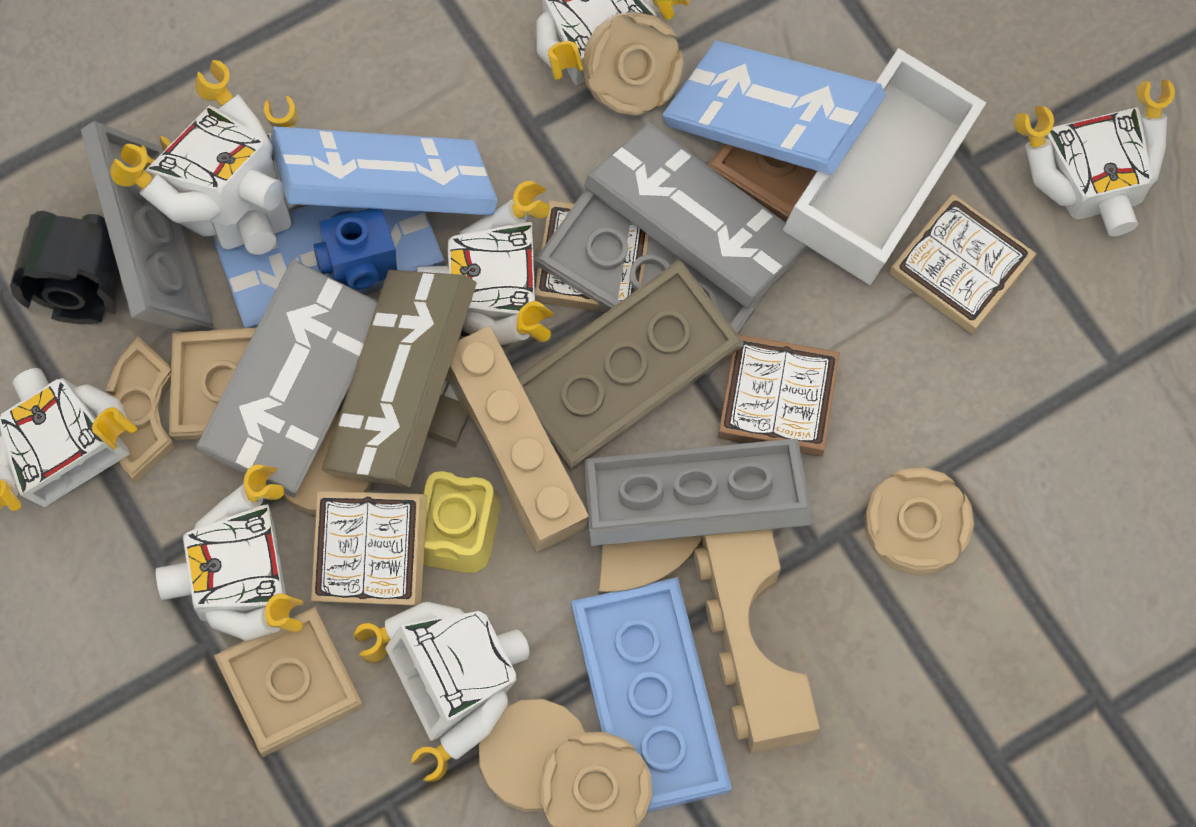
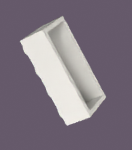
M899 48L876 81V83L882 85L886 97L833 175L817 171L794 206L782 229L869 285L872 284L986 105V102Z

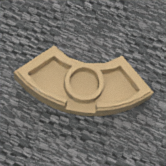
M139 336L119 358L106 389L107 394L120 400L127 418L137 427V431L133 434L125 430L119 435L120 439L127 446L130 455L118 461L125 473L135 484L175 448L173 442L163 429L161 418L164 396L171 386V366Z
M702 535L603 545L599 595L631 590L663 581L693 557L694 549L699 548L701 545Z

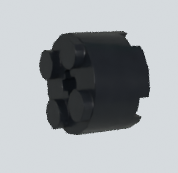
M37 211L32 214L23 234L10 283L12 296L28 309L31 301L53 309L51 319L60 322L98 324L102 322L104 313L110 312L114 315L117 311L123 284L105 218L96 214H87L82 219L57 216L47 211Z

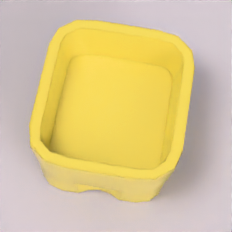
M444 471L432 473L428 477L421 493L427 495L423 564L429 567L456 572L476 573L486 567L491 557L501 508L500 496L491 483L483 478H462Z

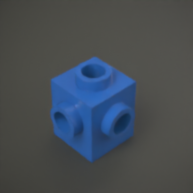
M368 208L356 212L342 211L329 219L319 221L321 242L313 244V249L320 273H330L332 279L354 290H362L373 286L377 281L385 280L388 270H397L396 248L382 209Z

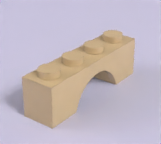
M487 326L458 340L446 378L464 412L470 416L486 441L506 484L512 507L536 553L585 530L589 515L491 326Z
M771 529L702 535L701 547L694 549V560L699 580H709L713 599L706 601L707 617L712 633L721 632L725 652L718 653V662L724 686H734L738 706L730 707L737 740L746 738L749 754L814 741L820 727L807 674L788 671L771 662L759 650L750 631L749 609L765 590L776 584L781 569Z

